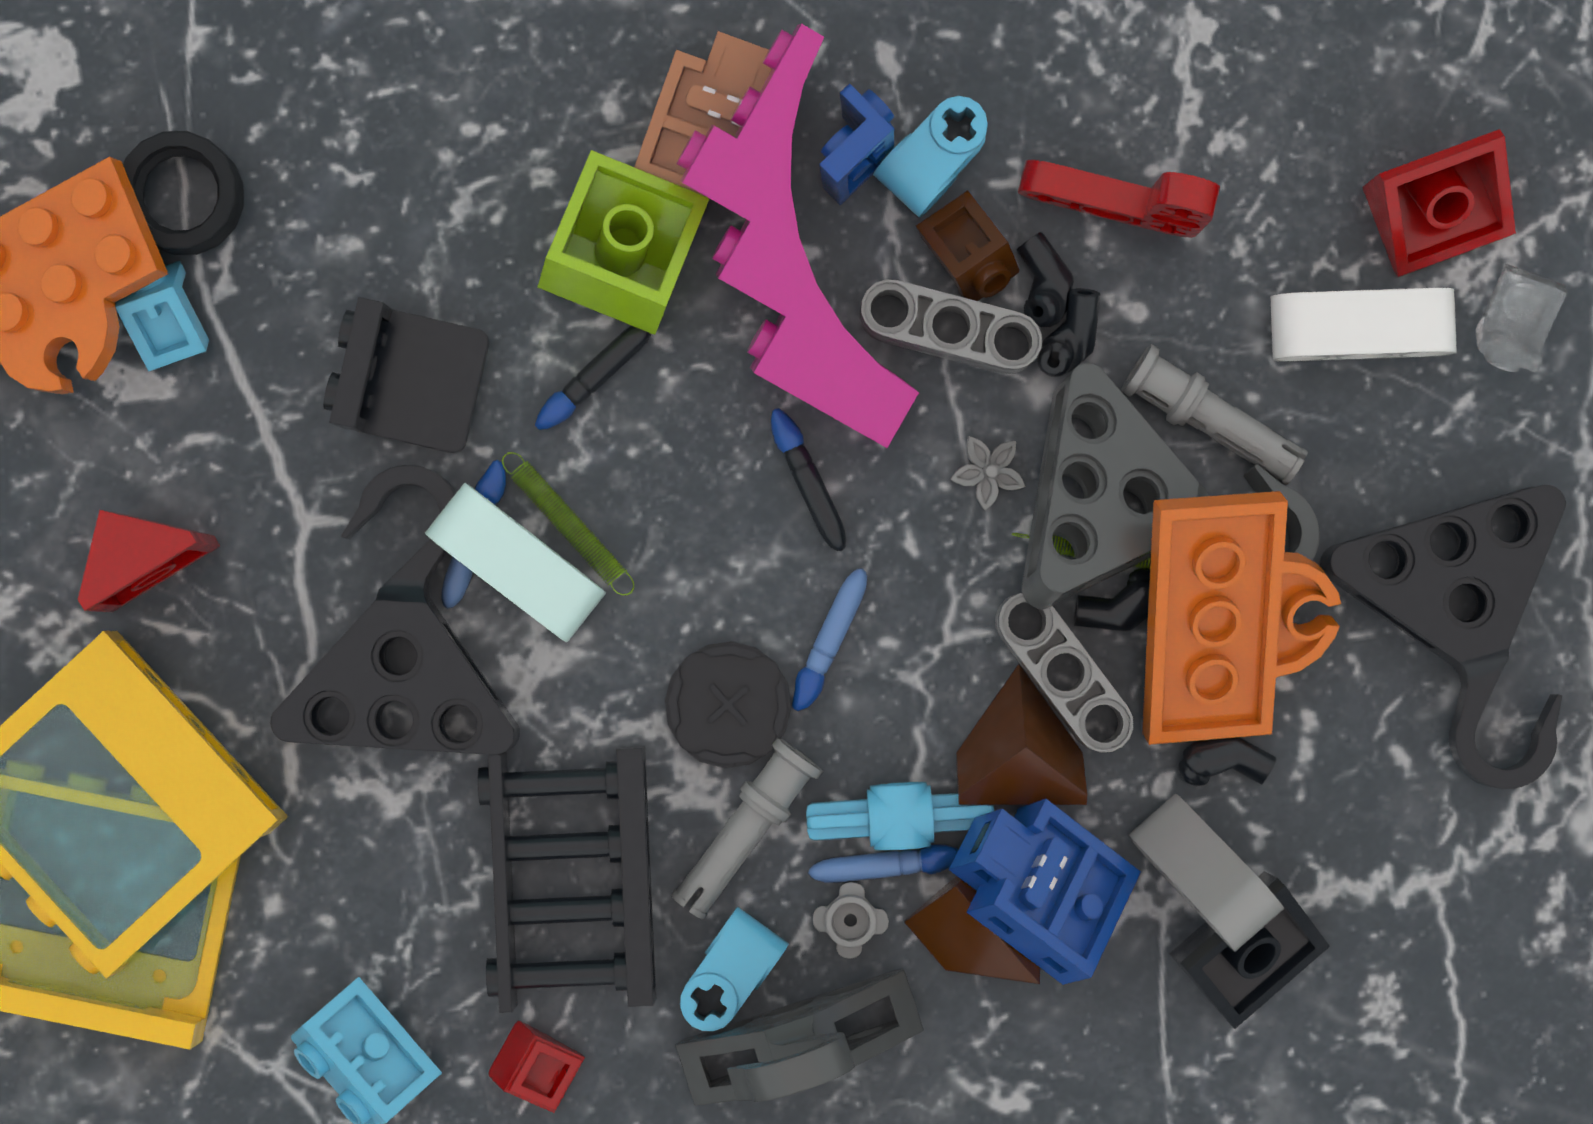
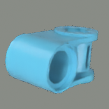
M955 96L947 98L931 112L913 133L907 135L886 156L873 175L919 218L922 217L951 187L958 174L983 147L988 126L985 111L979 103L969 97ZM967 116L972 120L969 132L972 136L971 140L967 141L965 138L958 136L951 142L945 138L948 130V125L945 121L947 118L951 117L959 122Z
M737 907L705 951L706 957L683 989L680 997V1008L685 1020L692 1027L701 1031H716L724 1028L734 1018L751 992L759 988L789 943ZM714 984L720 986L724 990L720 1001L727 1007L722 1014L712 1010L706 1017L700 1015L696 1011L699 999L692 994L697 987L708 991Z

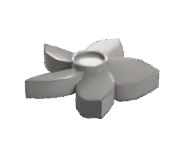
M968 436L967 454L973 464L958 468L949 480L962 486L976 485V499L983 510L986 511L996 501L999 493L998 487L1006 490H1017L1026 487L1019 473L1011 468H1006L1015 456L1016 441L1001 443L990 454V450L982 441Z

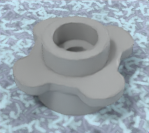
M856 882L844 883L840 887L839 896L828 906L817 907L813 913L814 927L820 932H827L831 939L837 943L836 949L838 954L848 959L859 956L862 951V945L868 942L874 934H883L889 924L887 913L883 909L874 908L865 898L863 886ZM848 914L856 916L857 922L855 925L848 926L845 924L844 919Z

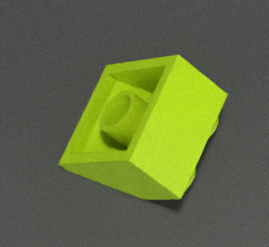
M591 150L545 258L537 288L655 335L710 198Z

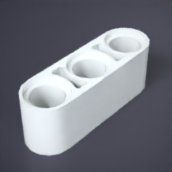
M1454 289L1299 292L1270 296L1273 361L1430 357L1457 353Z

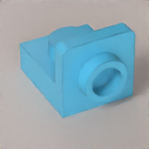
M180 261L165 266L168 275L117 301L115 305L116 311L148 372L203 353L208 347L209 338L182 288L186 271Z

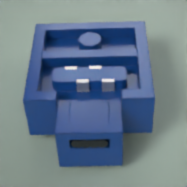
M1047 799L1018 808L1014 817L1004 809H999L974 818L949 868L953 874L977 891L966 913L1062 985L1092 977L1141 873L1140 870Z

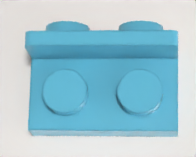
M360 977L355 979L291 1035L292 1041L297 1046L294 1049V1054L301 1066L314 1078L320 1079L323 1076L339 1094L336 1098L339 1109L353 1124H386L442 1074Z

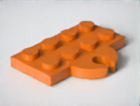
M109 156L0 216V364L11 378L29 389L62 395L74 393L72 380L62 375L57 367V356L60 349L72 341L78 350L76 369L82 378L96 381L104 373L116 352L120 325L115 302L168 275L122 161Z
M1280 491L1154 500L1142 733L1149 745L1272 735L1276 678L1303 670L1319 659L1335 639L1340 626L1330 615L1319 614L1310 622L1303 624L1293 623L1295 612L1306 602L1320 601L1331 607L1341 604L1338 591L1317 563L1300 553L1285 552L1288 501Z

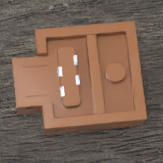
M720 31L717 32L707 61L676 50L634 167L699 193L680 181L686 169L676 163L695 130L706 136L711 125H714L733 137L736 135L740 125L731 121V118L749 86L760 92L772 69L763 64V61L769 50Z

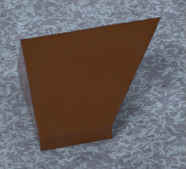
M1018 664L956 752L959 805H1029L1043 799L1049 800L1054 805H1087L1083 752L1023 668Z
M957 876L904 921L946 971L1040 984V967L966 913L977 891Z

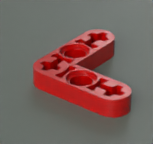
M1026 160L1017 192L1032 200L1169 235L1192 238L1196 237L1212 221L1220 185L1193 175L1165 172L1159 177L1152 188L1055 163Z

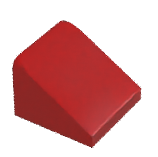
M517 1021L490 1067L489 1077L504 1092L555 1113L585 1057L536 1028Z

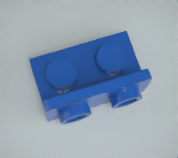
M848 84L840 92L842 118L849 125L840 129L824 145L821 153L826 158L819 164L823 188L839 205H842L874 174L877 167L894 149L895 129L890 123L894 118V114L873 91L867 89L861 95L851 84Z

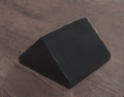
M1265 871L1258 877L1280 901L1284 910L1236 952L1205 922L1169 953L1234 1029L1330 947L1287 887L1277 877Z

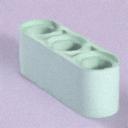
M467 483L461 486L425 532L430 539L565 642L570 640L606 594L601 587Z

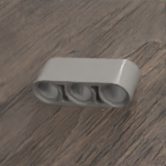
M889 279L876 282L866 291L861 302L860 320L863 329L870 337L887 344L1001 374L1022 372L1034 362L1042 348V334L1039 326L1031 317L1023 313L907 282ZM885 295L899 298L905 305L907 311L906 319L895 327H884L878 324L871 314V306L877 298ZM946 311L955 312L966 321L968 327L967 336L961 342L955 344L945 343L934 334L932 328L933 319L938 314ZM1011 327L1022 331L1028 341L1027 354L1018 360H1008L1002 357L997 352L994 344L995 335L999 330Z
M1022 593L1006 598L998 607L995 616L996 630L1001 640L1075 739L1084 747L1101 753L1113 752L1123 747L1130 739L1133 731V716L1126 703L1055 608L1051 606L1046 609H1038L1042 616L1041 629L1035 637L1023 640L1011 632L1008 617L1016 605L1028 602ZM1065 653L1077 660L1080 667V676L1078 682L1073 687L1067 690H1058L1050 684L1047 678V667L1055 656ZM1099 705H1107L1112 708L1118 718L1116 732L1111 738L1104 741L1092 739L1085 727L1087 714L1092 708Z
M1176 793L1128 834L1132 842L1150 863L1234 952L1284 910L1283 905L1262 880Z

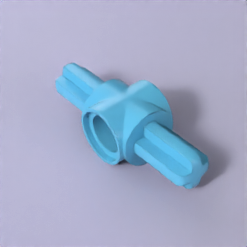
M927 782L871 785L870 789H867V799L814 802L807 805V833L809 838L814 841L870 837V847L874 846V850L930 847L931 843L934 842V833L968 831L974 818L993 812L995 809L994 805H959L958 793L932 795L931 786L927 785Z

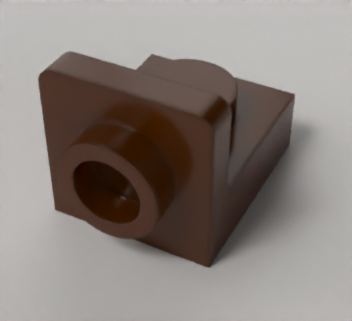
M968 190L916 225L922 240L954 280L963 298L979 301L982 298L994 296L1008 285L1010 279L1020 271L1008 241Z

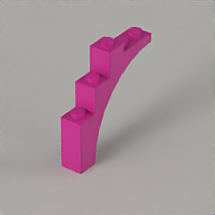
M799 24L792 35L781 29L770 47L763 64L770 67L772 71L760 92L749 86L731 118V121L740 125L736 135L733 137L714 125H711L706 136L695 130L676 164L686 169L680 180L682 183L746 219L741 230L732 225L729 226L717 246L712 259L721 264L715 274L718 279L780 313L775 324L767 319L764 320L748 348L747 353L756 357L750 366L753 373L888 448L919 392L874 360L844 328L817 285L799 238L791 191L792 133L804 82L824 39V36L803 24Z

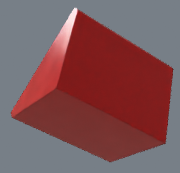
M1500 129L1382 172L1362 187L1390 263L1398 277L1516 234L1505 136Z
M99 510L78 602L84 611L114 612L219 548L220 544L214 535L130 515Z

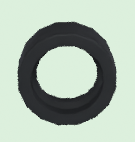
M163 131L141 141L125 158L123 166L158 249L173 255H198L219 246L236 228L244 208L243 181L235 163L209 139L189 131ZM172 157H190L201 161L211 170L217 183L218 200L212 214L201 225L189 230H171L161 226L150 216L144 203V186L149 174L159 163Z

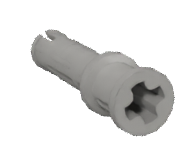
M1150 344L1144 350L1121 388L1123 394L1128 397L1137 394L1167 413L1166 421L1173 425L1179 424L1180 426L1187 423L1207 434L1216 442L1248 462L1260 465L1275 479L1279 480L1280 483L1287 485L1291 482L1305 461L1303 459L1308 454L1307 450L1290 440H1286L1266 425L1219 398L1218 395L1207 389L1209 383L1205 381V377L1196 372L1190 376L1161 358L1158 347Z
M777 737L772 744L775 750L773 756L753 782L745 781L740 787L741 793L739 797L743 802L726 822L723 829L678 889L674 890L671 894L672 898L684 908L696 890L702 887V893L689 910L690 913L700 919H705L709 909L752 850L760 842L772 823L780 825L789 819L791 813L788 808L810 778L818 779L823 773V770L815 762L783 739Z

